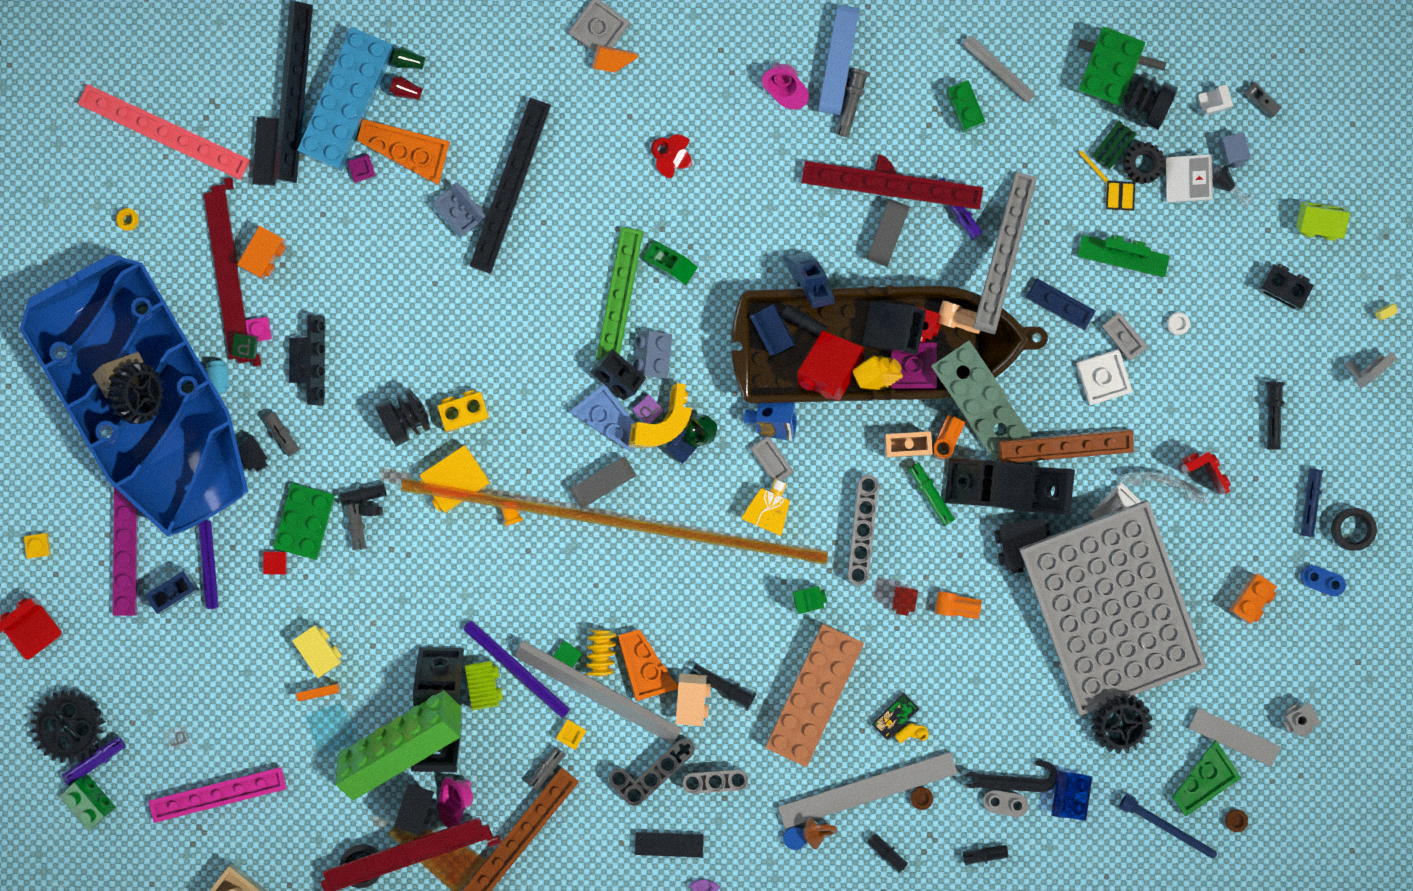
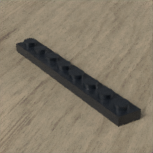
M290 1L273 178V180L288 183H297L300 154L297 150L301 143L313 5L298 1Z
M529 98L471 260V268L492 274L550 112L551 104Z

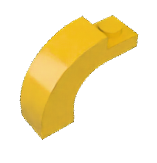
M676 383L671 386L668 413L661 423L647 424L636 422L631 425L629 447L640 449L654 448L673 440L684 430L692 408L683 407L688 399V391H685L686 384Z

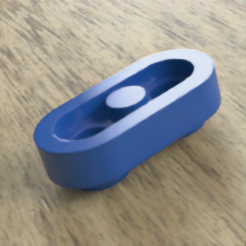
M1307 566L1301 572V582L1306 587L1329 596H1339L1346 589L1345 579L1341 575L1321 567ZM1313 572L1317 575L1315 581L1310 579V575ZM1333 581L1338 582L1337 589L1331 587Z

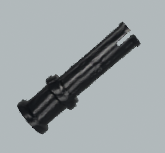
M1265 382V386H1267V400L1265 404L1268 407L1267 450H1281V407L1285 405V401H1283V386H1285V382Z
M698 663L695 664L693 668L701 672V674L693 670L690 674L707 675L706 684H711L710 687L725 694L728 701L731 702L733 700L742 705L744 710L748 711L757 695L756 692L751 693L740 687L738 682L732 684L700 666Z

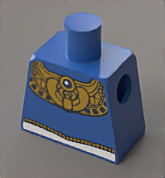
M759 403L757 411L745 410L744 423L756 424L759 435L794 442L798 422L795 403Z

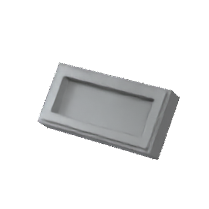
M770 437L763 438L749 448L773 482L774 479L782 481L794 472Z

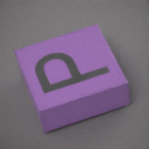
M649 394L632 409L647 424H651L664 412L661 406Z

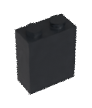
M870 302L862 346L876 351L918 355L926 310L910 305Z

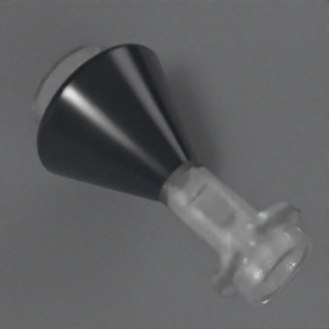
M1217 164L1212 170L1214 188L1233 194L1241 201L1239 207L1243 206L1246 208L1254 199L1251 196L1252 193L1246 195L1235 185L1227 165L1221 167Z

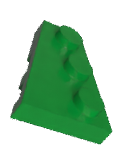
M1216 740L1213 741L1172 795L1173 800L1185 817L1241 779V776Z

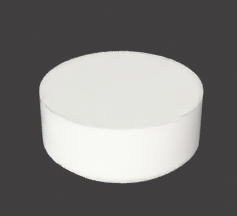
M1174 313L1167 320V329L1173 335H1182L1189 330L1190 320L1184 313Z

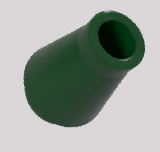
M402 46L401 48L395 47L391 65H395L396 68L422 70L425 57Z

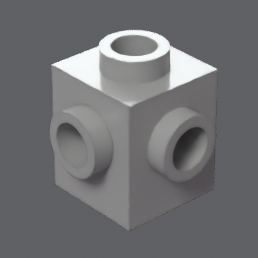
M1304 702L1301 705L1295 703L1287 707V712L1282 715L1284 718L1282 724L1288 734L1292 733L1295 736L1300 735L1304 737L1313 732V727L1321 723L1313 707L1308 702Z

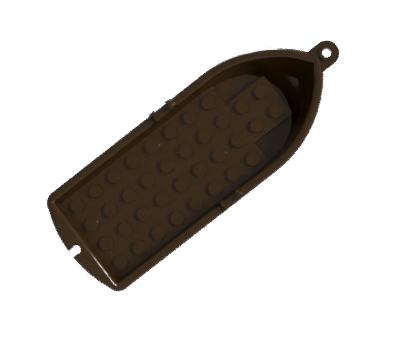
M874 285L868 287L830 288L834 295V304L812 308L803 289L747 290L739 297L731 332V343L742 344L740 351H731L734 374L741 396L746 402L751 404L838 402L835 399H827L813 390H806L798 384L797 372L817 341L818 336L804 328L802 330L797 328V324L782 317L795 345L776 355L770 356L750 315L758 313L773 304L776 305L780 315L787 304L803 313L808 312L810 317L827 325L825 332L862 346L870 302L910 305L939 313L942 301L944 300L977 313L981 295L961 288L940 285H888L887 287H874ZM1002 308L995 334L980 331L977 334L962 328H952L940 324L937 336H932L931 340L926 339L925 343H938L939 361L967 341H970L996 378L1019 357L1023 350L1043 348L1047 344L1048 335L1041 327H1022L1010 313ZM924 322V325H923V330L926 328V323H925V322ZM1034 334L1040 336L1039 342H1035L1032 337ZM863 347V362L872 356L891 358V352L876 351ZM959 366L956 374L960 379H966L970 371L966 366ZM854 376L840 401L940 399L952 396L939 377L938 389H892L889 385L885 390L860 388Z

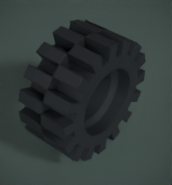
M1140 142L1133 145L1124 156V173H1127V177L1133 179L1135 183L1149 184L1163 173L1162 171L1165 168L1164 161L1166 160L1162 155L1163 151L1159 150L1156 144L1151 145V142ZM1147 155L1152 159L1153 164L1149 171L1143 172L1136 167L1138 156Z

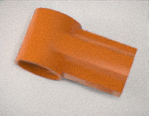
M947 414L932 446V455L937 460H945L952 455L965 425L964 421L955 416ZM942 443L948 447L946 455L938 453V444Z
M938 591L934 614L953 617L957 615L979 619L982 600Z

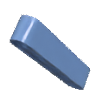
M837 5L818 112L839 116L841 114L860 8Z

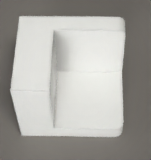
M1227 85L1219 86L1216 90L1198 95L1203 117L1226 111L1233 107Z

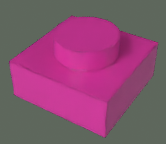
M269 317L245 320L248 335L258 336V342L272 340Z

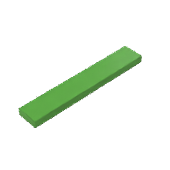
M621 227L596 360L611 349H614L619 355L621 353L644 231Z

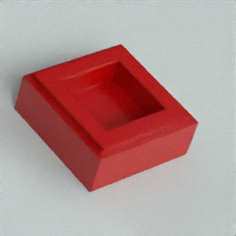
M264 552L263 574L287 575V552Z

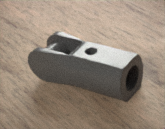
M1254 81L1250 82L1247 90L1244 89L1242 91L1249 100L1255 103L1271 119L1282 108ZM1256 92L1262 95L1259 100L1253 96Z

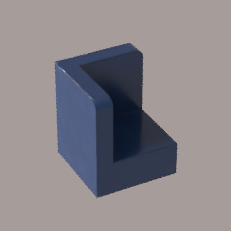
M685 429L666 448L682 464L698 448L692 447L686 442L685 436L687 431Z

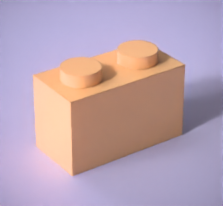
M931 431L884 435L886 458L933 454Z
M679 674L676 724L703 726V718H708L709 705L705 704V697L710 698L711 684H706L707 675Z

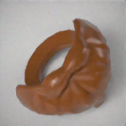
M810 818L805 823L803 835L806 842L813 849L817 850L823 839L836 834L838 828L828 823L822 825L814 824V821Z

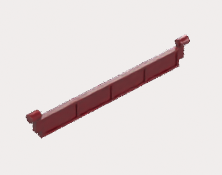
M225 178L223 185L211 186L212 192L204 193L203 195L229 360L238 359V364L252 362L253 367L262 366L260 355H256V359L232 356L234 333L247 334L226 194V190L234 189L233 178Z
M480 817L324 870L322 873L325 879L320 883L324 891H337L486 839L488 846L492 847L501 844V839L499 835L493 836L489 825H483Z

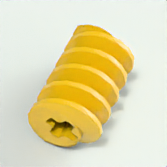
M588 630L593 632L594 635L587 637V639L594 642V644L587 646V649L592 650L593 653L587 655L586 658L593 660V662L586 664V667L592 669L586 675L608 676L613 674L615 670L608 666L615 664V661L609 657L615 655L616 652L609 648L616 646V643L610 640V638L616 637V633L609 630Z

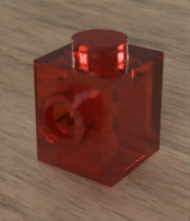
M894 586L891 609H896L895 614L909 616V612H915L918 590Z

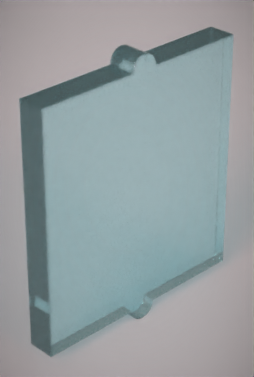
M343 704L328 710L324 708L322 712L307 717L319 754L334 749L340 750V747L356 742Z

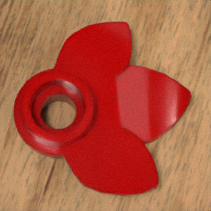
M676 134L668 139L658 138L652 143L651 152L657 159L656 167L666 178L671 179L673 177L675 168L685 169L692 166V159L685 150L690 142L687 137ZM659 146H665L667 148L666 152L660 153L658 151Z

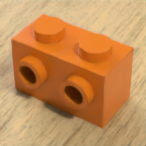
M259 225L237 265L264 280L266 276L270 277L275 269L273 263L277 257L280 258L286 249V245H284L286 241Z
M1253 574L1228 611L1247 624H1252L1253 621L1257 622L1264 613L1262 611L1264 605L1271 603L1276 596L1274 590L1277 586L1260 574Z

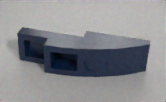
M804 251L783 256V260L797 287H802L812 308L834 304V295L827 284V275L812 254Z

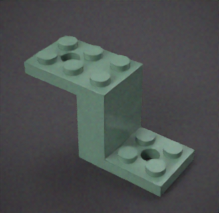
M967 341L931 366L994 461L999 458L998 440L1029 438L1032 436L1006 399L1008 396L970 341ZM959 366L969 368L970 374L968 378L960 379L957 376L956 370ZM997 423H1003L1006 426L1007 431L1005 435L997 436L994 433L993 428Z

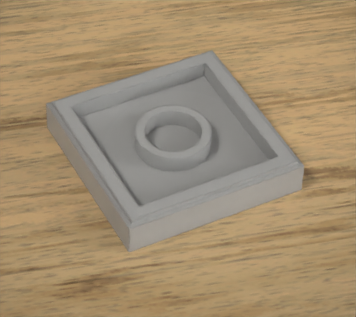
M591 0L568 31V34L596 53L598 45L613 48L631 22L602 1Z

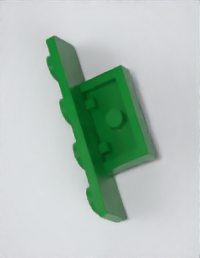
M1083 235L1077 254L1079 258L1159 277H1165L1170 258L1169 255L1151 251L1150 247H1146L1145 242L1133 240V243L1125 242L1123 237L1111 235V238L1107 237L1105 240Z

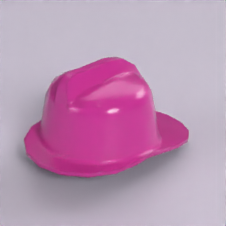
M776 62L772 69L767 70L763 74L761 79L763 87L783 107L797 110L807 104L809 99L808 90L799 80L798 73L794 67Z
M446 777L442 781L438 800V814L441 822L449 828L460 824L463 811L473 803L470 780H454Z

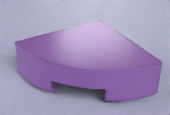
M707 879L696 880L689 884L693 891H718L721 888L717 883Z

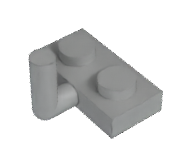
M1393 352L1386 356L1380 354L1371 361L1373 366L1370 364L1362 371H1360L1352 359L1344 365L1357 380L1355 381L1357 385L1363 388L1380 376L1398 358Z

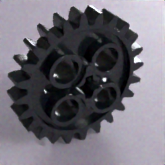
M62 690L61 697L57 692H53V700L49 696L45 697L47 704L39 703L38 706L41 711L33 712L38 717L30 722L36 725V728L30 730L32 733H37L33 741H40V745L37 747L38 750L46 749L44 756L52 753V761L60 757V763H65L68 757L69 762L74 763L75 756L79 761H82L83 753L89 757L92 755L90 748L93 750L98 748L95 742L103 741L98 736L99 733L106 731L100 728L101 724L106 723L104 720H99L103 712H96L99 704L91 705L90 703L93 698L88 697L85 700L84 692L76 696V690H71L68 696L67 691ZM69 704L75 708V714L72 717L66 713V707ZM56 710H59L62 718L56 714ZM50 718L55 719L57 722V727L54 731L48 728L47 723ZM71 722V730L65 731L66 723ZM82 722L86 723L89 727L86 735L79 731V726ZM73 733H74L77 737H79V739L81 740L80 743H78V742L76 741V738H75V736L73 735ZM64 736L68 737L71 742L68 749L61 745V739Z

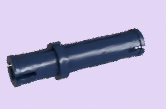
M1309 468L1307 488H1304L1306 497L1300 536H1315L1319 495H1322L1320 488L1323 470Z

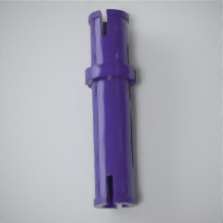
M943 177L939 181H946V178ZM948 205L957 218V224L962 225L971 240L983 233L973 219L971 211L968 212L963 207ZM959 210L963 213V215L968 220L971 226L967 224L963 216L960 214Z
M117 736L105 746H99L96 752L63 773L62 778H66V784L71 786L75 781L102 763L111 761L110 758L126 748V744H122V738Z

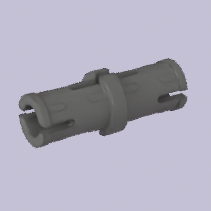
M272 412L263 419L274 434V440L279 441L288 457L300 450V447H298L289 434L290 429L288 427L285 428L276 412Z
M353 504L346 506L349 526L347 528L351 532L353 551H358V541L360 543V550L367 549L364 529L366 527L365 523L362 522V515H360L361 504L354 505L355 514Z
M555 746L545 761H541L538 764L540 767L527 783L530 786L535 783L533 788L539 791V788L546 779L555 773L554 769L566 757V754L563 751L560 752V749Z

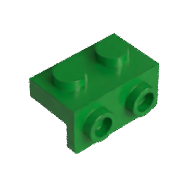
M88 774L75 781L60 796L63 802L89 831L116 808Z

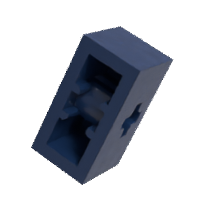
M182 571L145 594L156 614H162L200 589L189 571Z

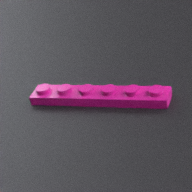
M279 767L149 800L148 802L153 822L156 823L285 790L287 785L283 769Z

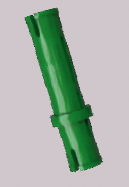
M918 462L907 469L916 481L917 489L923 492L943 527L948 525L949 522H953L955 517H953L934 487L933 479H929L921 463Z

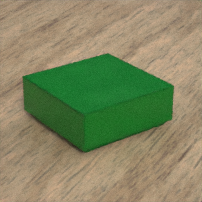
M564 640L553 657L573 668L583 653Z

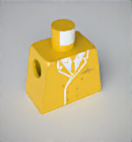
M774 479L770 490L761 487L741 519L781 536L790 499L782 496L787 483Z

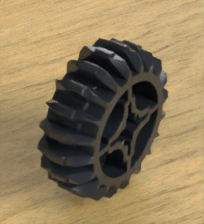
M131 362L130 364L120 366V370L114 372L116 378L110 379L112 386L107 389L111 391V395L107 398L112 400L109 407L115 409L114 414L120 416V420L127 421L129 424H143L146 421L153 420V416L159 415L158 409L163 407L161 400L165 399L162 396V391L165 388L161 387L163 379L158 378L160 372L154 371V367L144 363Z
M1115 693L1113 700L1106 696V704L1099 702L1098 705L1101 709L1093 711L1097 717L1091 718V722L1095 724L1091 727V730L1095 733L1094 738L1096 741H1099L1101 747L1106 746L1109 752L1115 749L1117 754H1120L1123 749L1125 753L1129 754L1130 747L1137 750V743L1144 745L1145 742L1142 738L1150 737L1146 730L1152 729V725L1149 723L1152 720V716L1148 714L1150 710L1147 706H1144V702L1141 699L1137 700L1135 695L1129 697L1127 693H1123L1120 698ZM1123 708L1132 709L1137 712V715L1125 714ZM1122 718H1123V720L1125 721V723L1123 722V725H1122L1121 728H1120V727L1118 726V724H1120V722L1122 721ZM1106 732H1118L1120 738H1112Z

